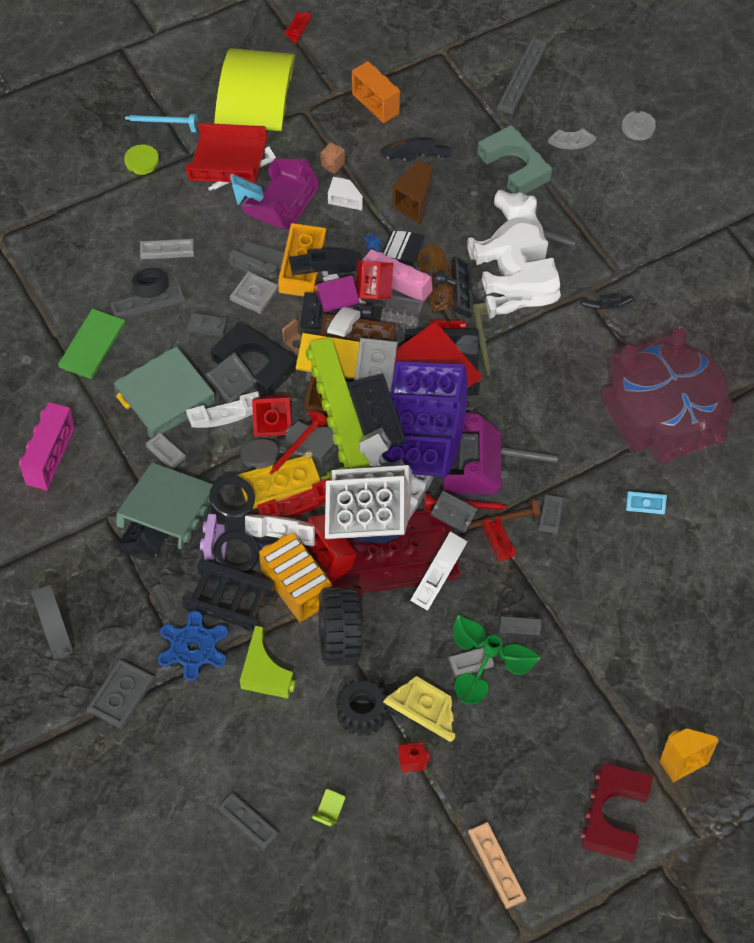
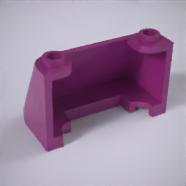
M274 158L268 168L272 181L264 191L263 199L260 202H256L253 198H247L242 203L241 208L248 216L279 229L290 230L291 223H296L317 192L319 181L307 159Z

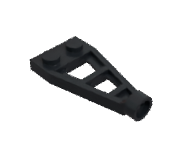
M304 292L300 327L302 329H321L323 319L321 318L322 306L314 292ZM358 303L347 306L352 307L353 310L360 311L359 319L374 318L375 310L373 304ZM341 308L335 309V315L341 310Z

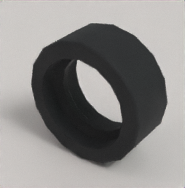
M158 268L141 270L132 277L134 293L141 298L159 296L168 288L166 275L163 270Z

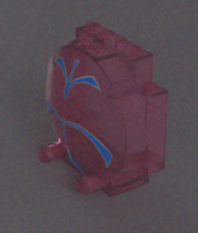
M676 328L670 336L635 348L632 345H627L622 348L621 353L612 355L608 377L613 386L603 389L601 397L630 452L641 451L648 446L658 464L668 463L679 456L684 457L693 451L704 450L710 445L724 442L728 433L724 420L732 416L735 407L728 396V383L721 367L703 350H692L685 343L687 332L683 328Z

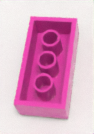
M48 402L46 409L42 410L41 420L39 424L35 425L34 435L28 441L26 453L24 456H21L19 461V467H21L26 485L48 490L75 430L70 407Z

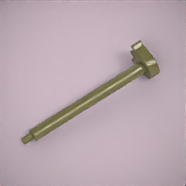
M486 302L473 305L472 316H474L476 328L479 330V344L484 370L487 376H489L491 367L481 316L487 315L488 311Z

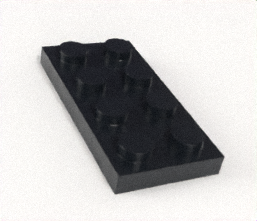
M379 374L347 383L363 436L382 427L391 441L389 448L406 444V439L384 375Z

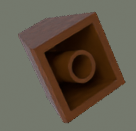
M420 160L393 184L392 208L418 224H421L431 194L433 170L429 164Z

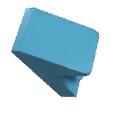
M234 174L230 175L238 205L245 195L259 202L263 199L264 195L261 186Z

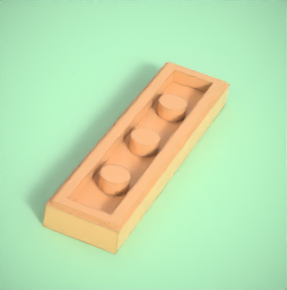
M484 823L469 830L470 838L505 908L508 909L526 901V897L489 823Z

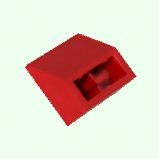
M357 260L356 291L358 298L391 299L393 262Z

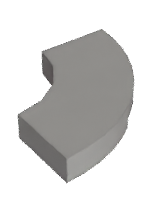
M583 128L576 132H564L559 129L548 139V143L562 149H580L595 142L596 136Z

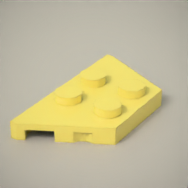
M414 677L407 684L384 699L383 703L451 742L455 739V733H452L451 724L454 721L451 711V696L421 678Z

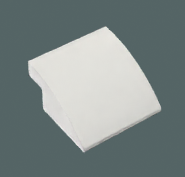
M409 465L332 470V481H326L325 539L405 535L410 511L412 470Z

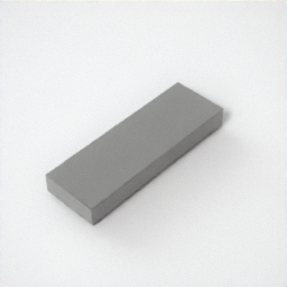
M193 239L140 241L141 259L194 257Z

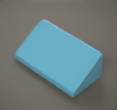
M627 491L626 511L665 514L667 495Z

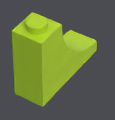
M255 626L240 678L241 689L289 699L290 692H294L296 680H293V672L279 667L268 657L263 647V627Z

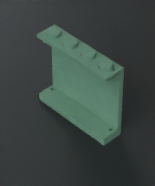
M177 346L166 350L159 357L149 360L147 364L135 368L130 374L120 377L114 382L115 393H121L147 427L148 435L151 439L159 432L163 434L187 420L186 410L203 405L207 408L215 403L214 392Z
M151 463L117 511V526L124 528L129 520L178 537V549H182L184 544L189 542L193 530H197L201 518L205 517L208 512V507L211 504L209 494L213 484Z

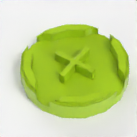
M136 145L126 152L125 166L130 172L133 171L134 174L145 175L154 171V168L158 166L159 155L151 146Z

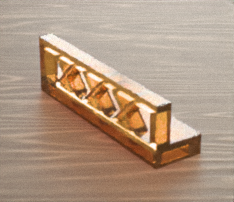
M432 244L418 254L417 258L422 273L429 274L431 267L434 268L431 277L432 290L435 283L434 274L437 271L443 270L447 273L448 277L452 278L443 249ZM429 254V260L425 263L424 257ZM446 283L443 285L438 284L436 291H432L429 294L433 312L438 313L447 306L454 309L453 286ZM440 295L443 298V302L437 305V301Z

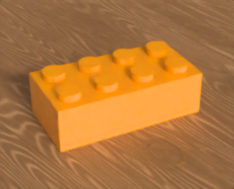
M291 223L278 279L279 293L304 296V292L315 293L314 287L317 285L319 272L292 276L289 257L307 255V250L325 249L326 228Z

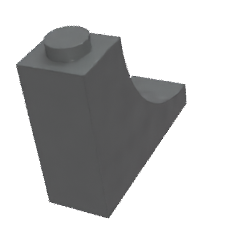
M299 421L293 426L291 425L286 431V443L292 446L309 426ZM317 427L297 451L304 456L311 454L313 462L323 467L339 448L338 445L334 444L332 428Z
M51 585L31 591L53 658L62 659L74 653Z

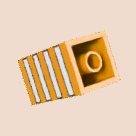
M292 532L288 535H283L277 542L264 546L259 551L261 571L269 581L274 582L275 590L298 622L301 623L318 613L320 591L324 588H333V585L295 534Z

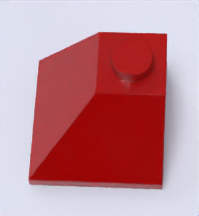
M290 393L270 394L252 399L254 437L286 435L287 429L291 426Z

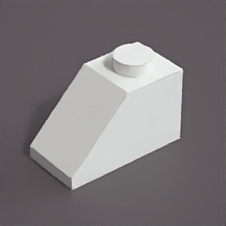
M333 177L328 191V204L362 210L363 196L350 180Z

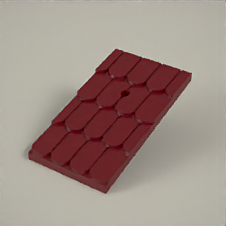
M431 509L414 512L408 521L405 535H399L398 538L389 542H356L354 537L346 538L357 555L352 568L332 583L333 588L353 587L357 590L358 595H363L364 593L387 591L393 588L419 586L451 532L450 525L431 516L430 514L433 511ZM458 559L445 581H452L461 576Z

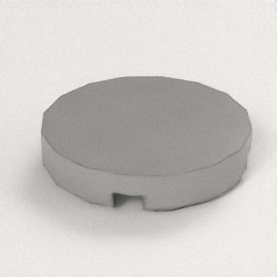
M636 111L626 114L623 118V133L633 140H646L655 133V119L646 112L640 111V113H636Z

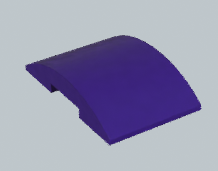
M396 361L390 395L406 439V444L389 448V450L382 453V456L391 463L402 459L403 463L411 468L412 475L447 477L456 458L464 428L467 405L466 366L461 364Z

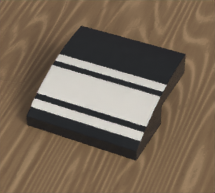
M391 231L382 253L387 257L413 267L425 236L412 232Z

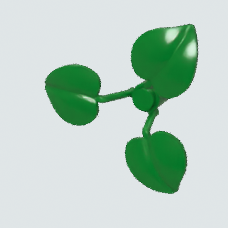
M458 615L454 622L453 639L457 646L464 650H470L474 646L476 648L483 646V653L485 654L476 677L470 673H463L455 681V692L459 700L464 704L479 703L487 696L489 690L488 683L479 678L489 658L496 657L500 653L501 659H505L504 665L506 669L517 675L526 674L540 660L538 654L521 645L509 644L503 648L502 640L496 635H490L486 639L484 628L475 621Z

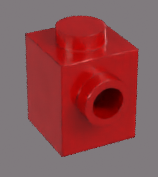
M423 742L398 746L401 773L426 769L430 756L429 750L424 749Z

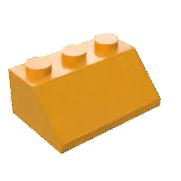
M687 728L682 731L676 730L668 736L659 762L672 782H675L707 765L719 740L716 736Z

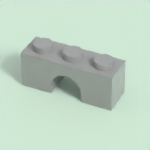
M382 427L361 438L359 449L368 458L370 468L405 465L402 459L391 463L383 458L382 453L389 450L391 441Z

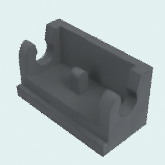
M442 491L430 515L465 533L477 509Z

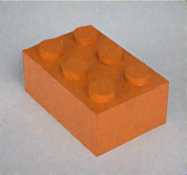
M368 61L352 70V94L383 123L399 115L400 90L397 86H394L386 76H383Z

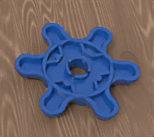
M193 611L188 615V623L184 628L177 629L167 624L160 630L161 636L170 641L171 647L168 651L158 656L159 664L163 667H168L174 663L182 664L184 666V678L191 682L198 678V670L203 664H211L216 668H221L226 663L225 655L219 653L215 649V645L227 637V628L219 625L213 629H205L202 626V614L197 611ZM196 643L199 645V649L189 651L188 646Z

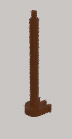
M536 498L530 499L531 508L498 515L501 522L533 515L534 519L539 518L541 515L538 500ZM497 516L472 521L467 530L483 526L486 519L493 523Z

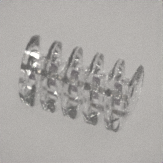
M385 306L383 307L381 322L397 324L396 332H400L402 328L403 333H405V328H418L420 313H418L417 317H414V311H412L407 316V310L400 314L399 309L393 313L392 307H390L388 312H386Z

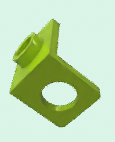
M326 789L318 812L312 816V819L328 826H333L338 820L346 797Z

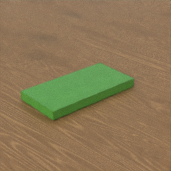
M92 309L60 360L59 368L93 379L122 331L125 320Z

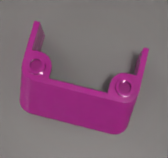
M466 413L463 432H479V462L466 464L464 475H447V477H444L443 491L448 494H496L501 489L500 430L479 414Z

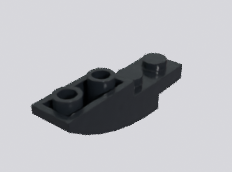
M413 137L390 143L381 148L380 152L385 159L393 160L396 157L401 158L403 161H411V159L416 160L417 153L420 156L426 157L429 154L436 155L438 158L451 157L452 149L450 146L437 145L434 137Z
M342 249L307 250V255L289 257L292 276L327 271L328 275L357 271V260L362 261L360 253Z

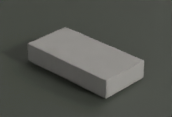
M160 432L146 443V447L171 470L186 459L185 454Z
M483 647L449 657L455 678L463 673L479 671L485 658ZM492 658L488 659L484 669L494 667Z

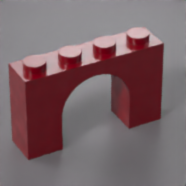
M603 763L602 770L597 769L595 782H598L597 789H592L590 801H593V806L587 809L585 820L589 822L587 828L583 827L580 837V840L584 841L582 848L633 862L640 835L612 827L603 816L602 806L607 800L614 797H625L646 803L653 776Z

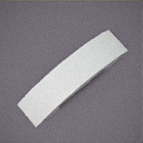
M257 391L241 395L240 400L208 409H205L204 405L188 409L186 414L192 427L221 426L253 415L252 399L260 396Z
M245 516V533L251 536L280 538L293 532L301 544L315 545V526L312 524L277 516Z

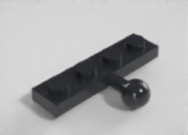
M455 256L451 260L452 278L448 277L445 271L439 270L434 274V281L439 285L446 283L453 286L454 312L470 318L473 315L470 262Z

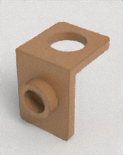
M294 319L282 329L283 343L298 355L300 348L294 347L292 343L296 340L301 341L302 336L298 333V321Z

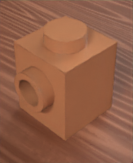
M330 142L321 152V167L335 174L345 164V150L339 145Z

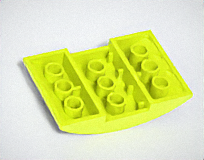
M230 48L222 67L214 124L265 126L266 130L282 131L289 82L292 77L295 54Z

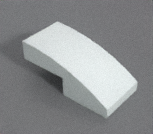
M343 307L332 320L327 333L345 337L352 331V324L360 318V311Z

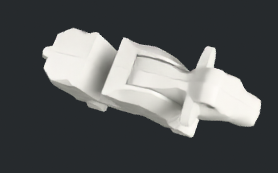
M498 190L494 197V204L501 209L507 221L490 239L476 241L474 238H468L467 250L471 260L475 259L477 265L497 260L499 272L502 275L496 276L487 271L482 274V283L486 294L495 292L504 295L502 297L486 296L489 319L495 317L496 314H508L523 307L552 304L561 297L559 274L555 267L554 259H545L548 241L544 237L542 225L535 214L537 199L535 196H527L521 192L508 193Z

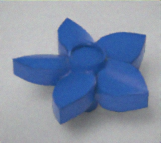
M373 232L370 234V237H363L368 242V250L373 249L376 252H380L379 244L382 241L378 238L375 239Z

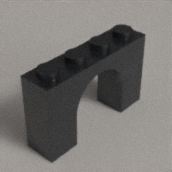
M240 321L211 349L212 361L218 365L234 352L238 357L247 352L263 354L269 361L253 378L254 389L264 396L273 394L296 370V358L293 354L285 352L278 344L270 342L264 335L256 333L249 325H244Z

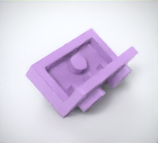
M208 514L207 521L203 523L205 538H201L200 550H203L205 560H214V543L219 536L224 534V525L217 524L216 514ZM227 542L221 547L223 559H225Z

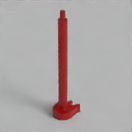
M312 410L308 413V416L312 417L311 421L313 423L273 465L272 470L269 472L271 475L282 467L318 426L323 427L327 423V418L322 413Z
M425 494L423 497V511L430 510L431 505H435L438 499H432L431 494ZM463 501L477 509H507V505H502L501 503Z

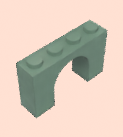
M512 125L478 142L477 154L486 164L508 155L520 157L526 162L527 165L524 168L508 176L507 188L512 193L521 192L526 194L551 181V166L542 159L541 155L531 147V144Z

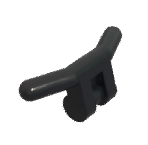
M619 293L613 294V296L600 295L599 303L582 300L581 306L596 310L620 308L631 303L634 297L629 295L620 299Z

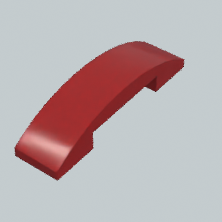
M330 478L312 484V489L276 502L275 499L257 505L260 515L293 518L325 504L326 481H330Z

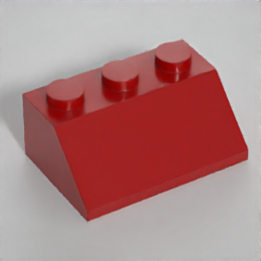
M325 515L309 517L307 523L315 526V545L303 546L332 584L352 568L357 554L346 538L325 539Z

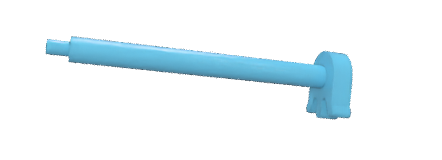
M190 114L189 118L125 116V120L187 123L190 126L191 132H197L196 127L198 128L197 122H199L196 114Z

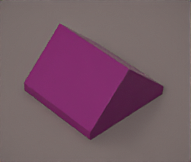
M353 276L319 283L314 287L324 312L359 303Z

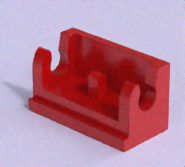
M497 516L493 523L489 519L484 520L483 532L498 562H502L517 556V553L501 524L500 518Z

